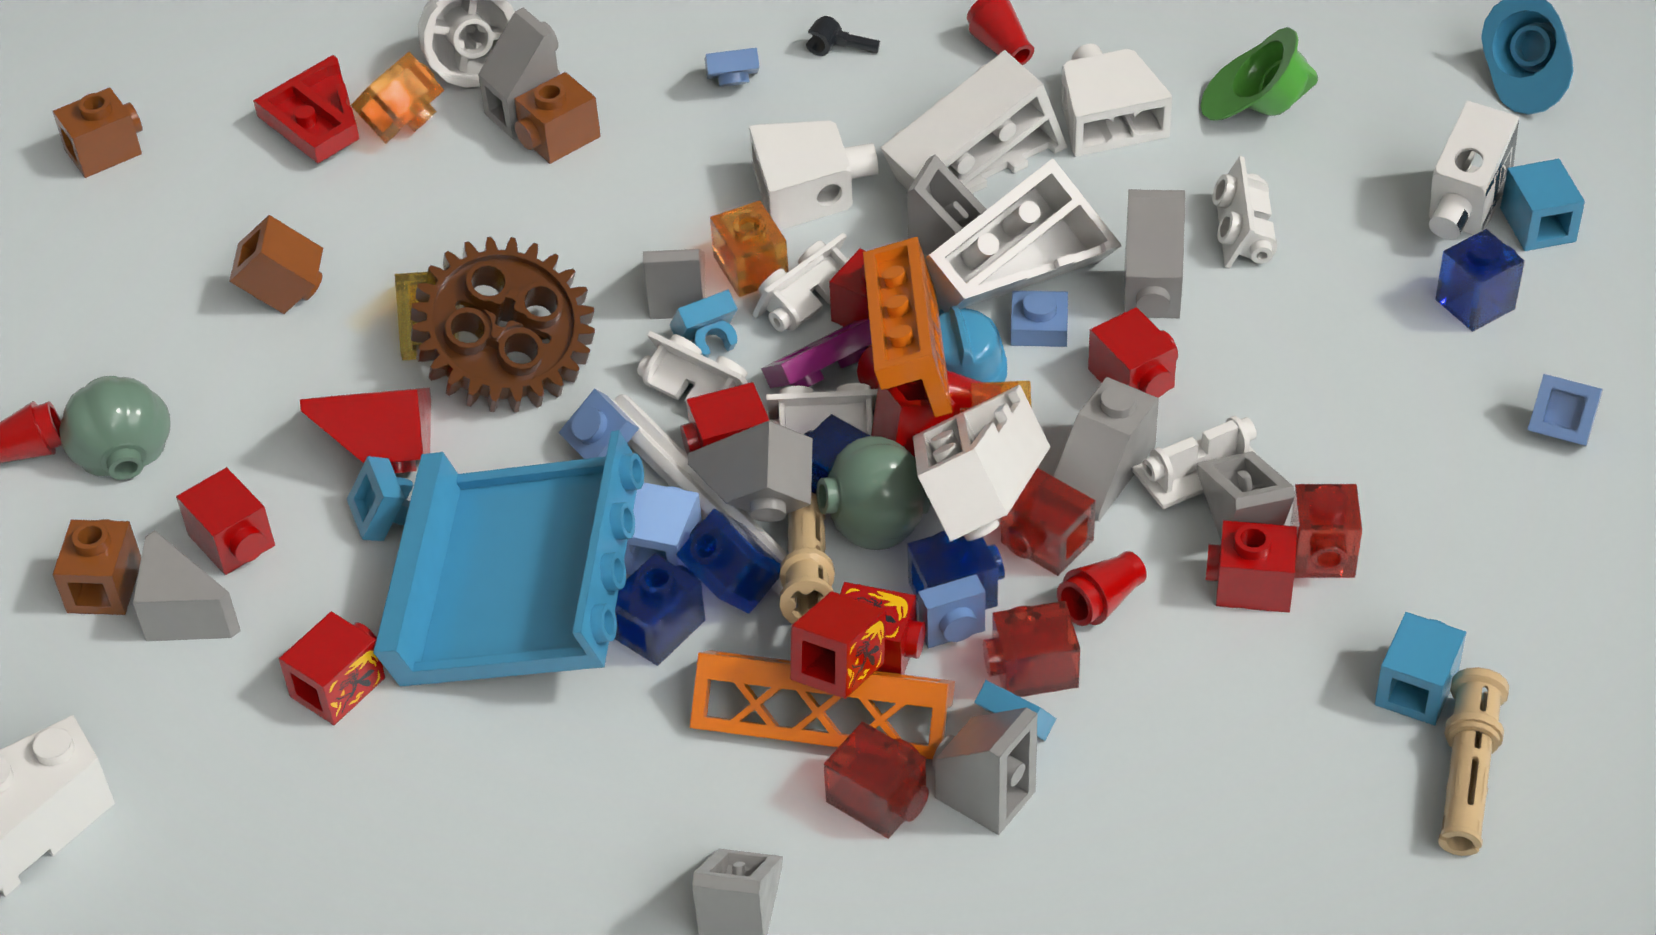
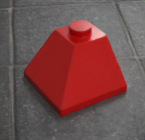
M430 387L300 399L301 412L363 463L367 456L389 458L395 473L417 471L416 460H420L422 454L430 453Z

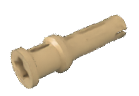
M812 492L811 505L787 513L789 554L785 556L780 564L779 578L783 589L780 592L779 607L782 615L791 624H794L829 592L833 591L831 586L834 583L835 568L832 560L825 554V514L820 512L816 494Z
M1480 667L1460 670L1452 677L1450 692L1455 699L1454 713L1447 719L1444 731L1449 746L1452 747L1446 786L1441 834H1439L1438 843L1445 851L1460 856L1476 854L1479 852V848L1482 847L1483 839L1481 836L1488 792L1491 754L1502 745L1504 729L1499 722L1500 706L1507 701L1509 694V684L1501 674ZM1485 687L1487 691L1482 693V688Z

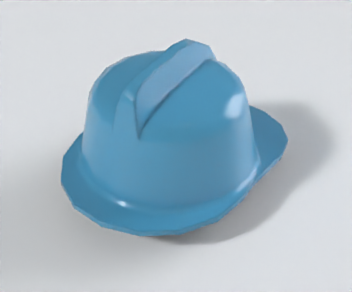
M1502 0L1496 4L1486 17L1481 34L1483 52L1495 90L1501 102L1514 112L1528 115L1544 112L1561 100L1570 86L1574 72L1572 53L1561 19L1552 4L1546 0Z
M951 306L948 312L939 309L946 369L987 384L999 385L1002 388L1007 378V358L999 331L992 319L979 311L968 308L959 309L958 306Z

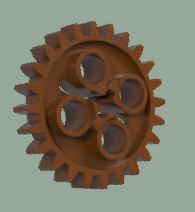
M487 237L483 252H478L467 241L464 242L463 259H459L455 254L447 251L444 253L443 258L444 270L433 265L429 266L426 279L429 284L418 283L415 299L419 302L412 303L410 320L416 322V324L412 325L410 338L413 342L422 343L418 346L416 357L418 362L433 361L428 378L431 381L444 376L449 378L445 394L450 396L460 388L468 390L466 405L470 407L477 401L480 395L487 397L490 412H495L500 399H508L509 405L515 413L519 412L522 397L527 396L532 404L538 408L542 405L544 389L552 395L559 397L564 386L562 379L575 383L580 370L577 364L586 365L590 349L586 345L592 344L595 334V328L588 325L592 322L594 307L582 305L588 292L586 287L570 288L576 272L573 268L560 273L555 270L559 257L556 253L541 261L537 259L538 244L533 243L524 254L518 252L516 238L514 237L509 239L505 250H498L493 238ZM482 285L491 286L497 290L498 294L486 296L478 293L474 288ZM463 305L464 308L456 309V306ZM536 305L542 306L549 310L551 314L543 317L536 316L529 312L527 308ZM500 321L507 322L505 327H500L498 325ZM462 331L470 332L479 340L465 343L456 339L454 334ZM547 338L550 341L549 343H542V340ZM521 352L529 356L532 361L524 364L515 363L508 358L507 354Z

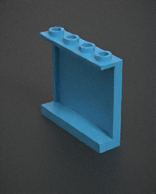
M620 430L611 431L605 457L458 474L444 452L421 455L373 652L400 687L605 667L608 645L610 641L614 640L617 631L615 607L618 591L623 589L626 582L624 558L628 539L633 537L635 532L633 509L637 490L642 488L644 483L642 460L637 453L632 452Z

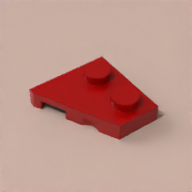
M334 55L253 100L257 116L316 163L322 162L360 139L347 89L342 78L339 61Z

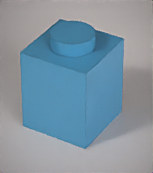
M1558 158L1507 168L1500 209L1523 250L1530 251L1576 242L1585 200L1561 160Z
M1405 612L1381 665L1374 705L1436 726L1450 693L1452 677L1460 668L1467 632L1448 626L1438 620L1427 619Z

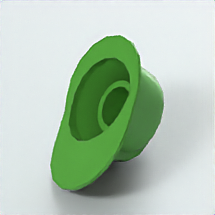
M1289 27L1279 29L1267 37L1261 44L1224 66L1209 82L1203 93L1200 104L1202 114L1210 120H1224L1246 108L1268 116L1281 115L1288 110L1297 100L1313 88L1318 81L1316 71L1297 50L1299 41L1297 32Z

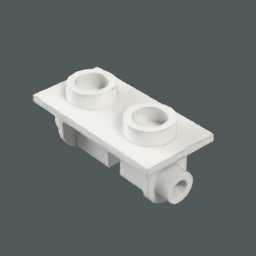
M1239 156L1228 174H1222L1217 180L1212 197L1213 204L1217 206L1219 220L1217 238L1222 243L1224 265L1226 268L1232 266L1238 255L1251 258L1255 263H1267L1272 259L1278 247L1273 222L1268 221L1272 215L1268 183L1257 174H1247L1245 157Z
M842 233L828 244H825L822 240L817 241L800 256L797 262L799 265L786 273L781 268L772 273L758 289L761 297L752 316L756 319L768 310L770 312V323L777 331L783 332L786 329L793 331L823 307V304L812 293L813 290H816L830 304L829 281L852 257L848 256L846 258L840 252L847 236Z
M649 331L647 334L657 349L652 357L646 355L640 361L637 373L643 377L644 384L679 400L689 383L694 386L686 399L748 383L745 379L748 374L747 371L736 362L724 356H718L716 361H713L701 355L702 351L698 346L677 334H673L670 340L652 331Z
M862 383L844 384L839 386L836 391L813 392L812 388L806 386L785 387L779 391V394H766L769 419H772L770 421L813 438L812 446H822L821 425H832L833 445L850 444L859 438L871 436L874 419L872 414L875 412L878 389H871L869 385Z
M1237 416L1229 417L1226 423L1202 432V438L1199 440H1195L1192 436L1163 449L1159 447L1152 449L1149 458L1144 459L1141 464L1132 467V472L1160 507L1166 509L1204 493L1197 472V463L1251 451L1255 452L1250 447V441L1257 436L1255 426L1248 417L1242 419Z

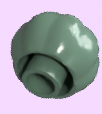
M99 377L76 391L67 402L59 428L61 445L67 456L90 474L95 476H111L118 480L131 479L139 475L145 466L157 460L164 451L165 443L170 433V414L164 401L144 383L129 377Z
M881 436L859 438L848 444L832 463L828 478L819 479L816 490L817 504L822 514H830L836 529L851 543L870 550L890 549L901 543L911 535L915 527L920 523L922 514L928 513L931 502L917 476L915 457L902 445Z

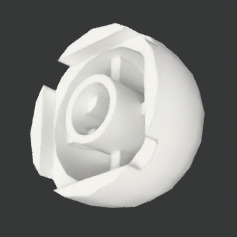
M429 0L424 6L418 23L419 45L429 66L448 83L464 88L480 87L478 73L514 14L513 7L507 0Z

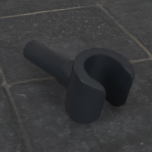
M823 16L817 19L808 30V33L813 36L806 43V48L818 56L828 54L834 45L848 46L878 53L881 41L842 31L840 24L834 18Z

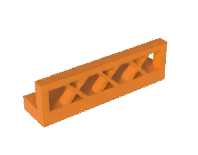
M918 237L863 252L874 371L881 390L922 379L934 416L939 417L952 413L937 296Z
M713 650L698 653L690 728L924 759H933L936 749L944 739L947 708L953 704L955 681L875 671L848 696L859 698L875 720L857 735L841 733L825 713L842 698L833 695L820 706L811 693L832 694L790 680L791 660ZM711 680L735 683L750 705L732 719L707 716ZM749 685L771 688L760 697H757ZM781 689L796 690L812 711L811 714L794 727L779 725L763 705ZM872 700L896 704L882 714ZM906 705L933 708L929 743L921 744L903 741L888 722V719ZM756 711L765 723L743 720ZM818 718L827 731L805 729V727ZM880 726L890 739L867 736Z

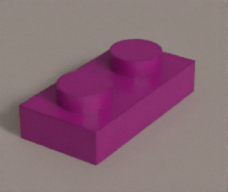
M866 318L854 321L761 368L770 389L787 385L810 387L824 379L821 369L837 361L840 368H845L859 362L862 353L868 348V345L872 344L870 320Z

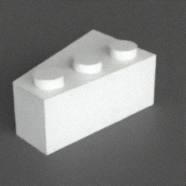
M1006 50L1002 51L987 64L981 66L971 77L948 95L939 99L934 106L906 128L898 131L892 139L881 147L895 179L907 190L913 184L927 159L936 155L972 194L987 187L986 178L1004 169L1009 168L1013 173L1027 168L1028 160L1026 159L1037 153L1050 149L1055 154L1068 148L1043 83Z
M1052 158L929 254L925 261L936 291L937 303L944 312H948L951 306H958L959 309H963L1100 262L1121 247L1122 244Z
M1021 385L1011 388L913 436L917 476L950 542L962 536L967 541H972L994 531L1000 524L998 519L1009 513L1050 449V445Z
M74 715L0 749V893L5 897L21 884L19 875L46 852L54 856L115 804L98 757Z

